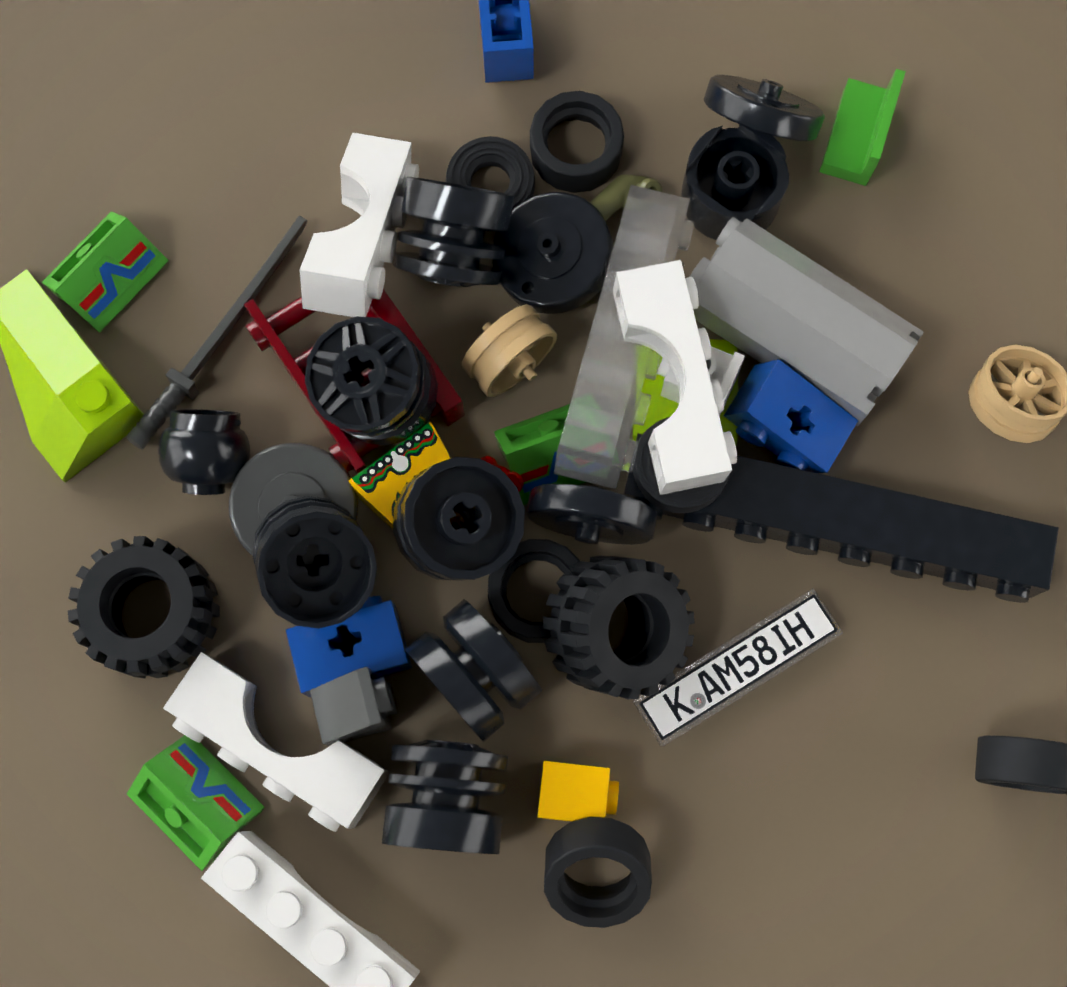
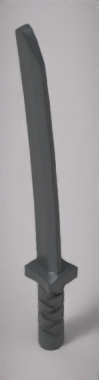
M298 216L261 269L180 373L172 367L167 372L166 377L170 382L169 386L164 389L160 398L155 400L150 410L146 411L140 419L141 421L137 422L136 426L126 436V439L134 446L143 450L151 440V437H154L157 429H160L167 420V417H170V411L175 410L185 396L191 400L196 398L199 391L192 380L247 310L244 304L256 298L296 243L307 224L305 218Z

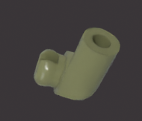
M621 175L613 180L590 203L601 213L606 221L619 208L650 209L662 199L663 189L656 179L637 175Z

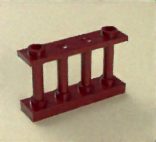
M383 289L380 299L372 298L366 317L380 318L399 328L433 365L438 383L436 407L430 417H434L439 413L447 426H450L465 416L463 401ZM301 296L268 318H265L253 299L246 302L244 306L253 321L245 325V327L262 352L269 347L272 348L335 441V444L328 448L331 455L348 472L353 469L356 474L363 471L366 465L361 458L380 445L367 444L356 437L348 440L339 427L321 416L310 402L304 380L307 357L313 346L293 359L278 335L316 311L303 309ZM370 368L362 373L364 381L361 385L363 387L370 383L368 373L372 371Z

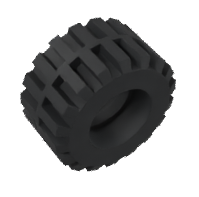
M134 536L133 544L128 543L124 539L111 542L113 552L108 554L99 549L91 555L92 559L96 562L91 569L84 566L80 568L76 576L83 579L80 589L71 587L68 599L77 602V609L68 610L69 623L79 626V629L72 634L78 644L88 648L85 653L91 659L104 664V667L133 677L144 679L146 676L162 678L168 677V671L171 669L181 672L188 668L187 659L194 656L197 658L201 652L204 653L206 651L201 644L205 637L214 638L217 628L211 625L212 617H220V606L213 602V597L217 596L218 593L215 584L208 580L207 576L209 574L202 565L168 541L157 538L153 542L146 536ZM151 580H163L166 582L171 595V606L166 620L155 632L141 638H130L124 630L121 619L125 599L138 585Z
M618 556L590 557V562L579 561L571 566L573 576L563 574L556 582L560 588L558 595L550 594L546 605L552 607L551 616H543V629H548L551 633V637L544 640L547 652L557 654L552 661L558 671L567 673L566 679L573 684L625 699H639L640 694L649 697L658 693V684L668 686L675 679L674 668L683 669L688 659L683 655L685 647H692L694 635L688 634L689 625L695 623L694 611L686 610L685 605L691 600L687 590L677 589L680 582L678 577L672 572H664L665 566L656 562ZM624 600L629 614L628 631L621 645L613 652L608 637L609 622L617 605Z

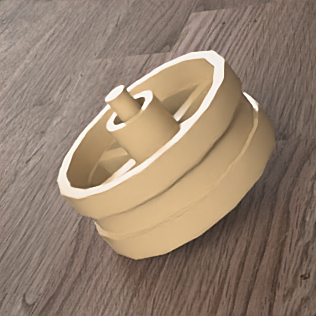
M525 304L516 307L493 324L487 322L482 327L484 332L466 352L462 361V369L470 378L476 379L479 383V388L487 397L498 396L518 384L525 377L531 381L537 376L534 369L553 348L557 340V333L549 324L542 322L540 314L531 305Z
M1021 345L1000 347L987 358L982 369L973 378L968 391L970 406L979 421L1001 437L1023 443L1043 440L1067 414V372L1051 356L1035 348ZM991 374H992L999 382H993V381H992V378H991ZM1037 411H1039L1040 413H1042V414H1044V415H1046V416L1038 415Z

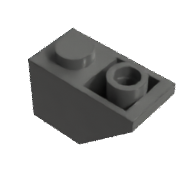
M368 667L354 670L310 690L324 745L331 746L338 740L346 743L393 729L390 716L398 714V708L391 683H387L385 677L380 678Z

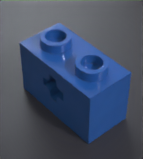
M478 0L485 83L534 79V47L529 0Z
M779 359L754 365L724 414L725 418L738 426L736 433L742 439L758 447L764 446L775 454L778 465L813 473H828L858 422L855 417Z
M381 596L368 597L362 608L342 623L319 629L303 626L285 629L300 691L308 697H311V689L360 668L368 667L379 677L412 669L409 654L405 650L407 645L397 607L392 600L382 602ZM350 632L356 639H362V642L353 645L354 654L349 657L341 649H336L335 647L344 643L343 634Z

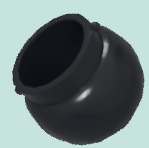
M205 409L170 411V427L163 431L159 441V462L163 472L172 481L182 483L183 493L194 495L224 494L225 484L233 483L241 468L249 461L250 445L247 435L240 429V413Z

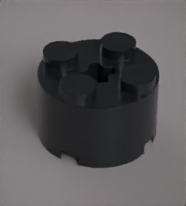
M739 124L738 128L722 129L723 126L713 128L701 136L695 143L688 158L681 189L680 206L690 223L699 232L711 239L717 240L723 228L732 217L741 222L749 219L764 230L771 225L789 184L788 167L785 161L787 156L783 146L774 136Z

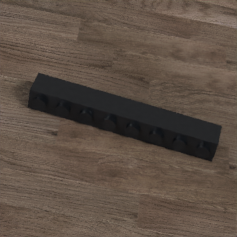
M637 434L623 495L642 501L652 507L657 514V520H661L662 515L683 519L682 525L693 530L711 532L714 530V526L735 531V538L751 543H765L766 538L787 543V550L804 555H817L818 550L839 554L838 561L852 566L868 567L870 562L891 566L890 572L900 577L920 579L923 578V574L943 578L942 584L953 589L972 591L976 589V586L996 590L995 596L997 598L1011 602L1025 603L1029 601V598L1050 589L1059 527L742 456H737V463L731 465L732 471L727 484L721 494L710 505L690 513L665 511L649 502L635 482L632 464L637 443L643 435Z

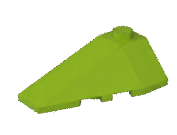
M27 269L0 288V345L31 440L62 481L66 483L126 437L133 427L136 426L137 422L141 421L140 419L144 413Z

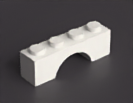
M352 133L340 164L342 204L355 210L361 217L352 224L338 230L313 234L300 267L303 309L349 317H366L372 298L380 299L382 296L385 282V268L383 265L384 262H393L396 251L397 233L395 229L396 227L404 228L407 214L401 211L406 177L418 178L419 165L411 163V142Z
M681 260L616 272L613 295L624 341L644 345L660 354L672 368L679 387L678 408L669 419L653 429L648 441L660 495L724 482L732 471L731 465L737 463V452L731 432H723L718 412L724 410L723 393L718 379L710 380L706 360L711 359V345L705 327H697L693 309H698L699 300L694 278H685Z
M201 652L163 707V709L177 717L172 726L198 743L201 742L204 736L208 737L222 747L217 756L242 772H245L249 765L267 776L262 785L280 798L290 802L294 795L300 797L313 806L308 815L334 832L337 831L340 825L347 829L355 828L390 771L339 740L323 751L310 756L288 757L279 753L264 740L256 725L254 698L257 686L213 657Z
M252 831L237 832L201 877L203 881L329 987H409L420 973L419 969L378 935L360 927L329 904L301 878L290 862Z

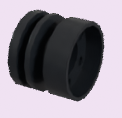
M406 177L401 211L412 217L424 220L423 229L398 232V241L420 248L419 253L396 252L393 266L411 272L423 280L444 285L471 287L475 285L500 284L502 270L480 264L481 258L503 259L505 250L485 242L484 235L485 231L500 232L509 230L515 196L460 184Z
M356 316L335 323L317 339L307 357L304 380L310 402L325 420L367 444L389 446L406 440L427 424L436 407L438 383L433 365L399 328L380 318ZM370 368L372 370L368 373L370 383L363 387L361 385L364 381L362 372Z
M313 496L287 500L270 511L255 532L252 557L261 594L275 614L296 626L318 629L342 623L362 608L373 591L377 572L373 546L350 512L332 500ZM315 544L320 554L315 555L314 564L305 565L302 555L306 554L307 545Z
M424 740L410 745H393L391 760L416 763L415 775L389 774L388 783L412 790L413 796L412 802L395 803L386 806L382 844L441 851L499 854L503 816L479 809V799L485 796L505 794V784L481 782L482 770L507 771L508 756L495 754L479 747L477 744L452 741Z

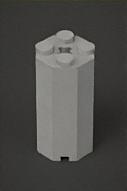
M732 217L716 241L719 247L711 260L703 257L689 276L694 278L698 292L699 306L698 309H693L696 321L760 363L777 359L781 360L858 420L856 423L858 427L876 404L874 403L876 398L890 385L924 332L749 219L741 222Z

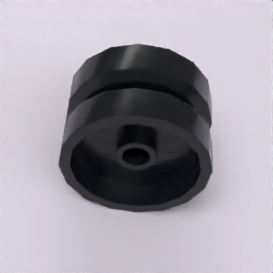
M454 457L421 471L403 487L394 506L393 533L401 554L417 571L436 580H475L498 571L514 556L524 534L525 508L517 486L500 468L480 458ZM454 511L458 512L463 518L462 528L456 530L450 522V518L456 516Z
M463 599L443 616L445 630L459 646L456 652L453 653L436 634L427 631L405 650L482 742H484L504 725L503 712L488 695L489 691L494 688L511 707L522 709L541 693L542 689L522 663V657L493 623H488L468 601Z

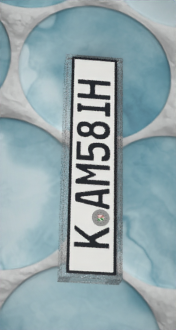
M811 589L674 674L675 679L668 686L658 684V693L649 697L641 695L639 699H634L633 703L659 745L663 747L842 635L843 632L815 590Z

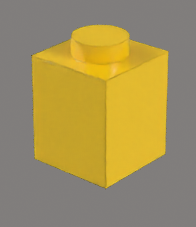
M543 761L537 818L572 822L587 817H606V814L616 815L619 781L609 780L610 768Z

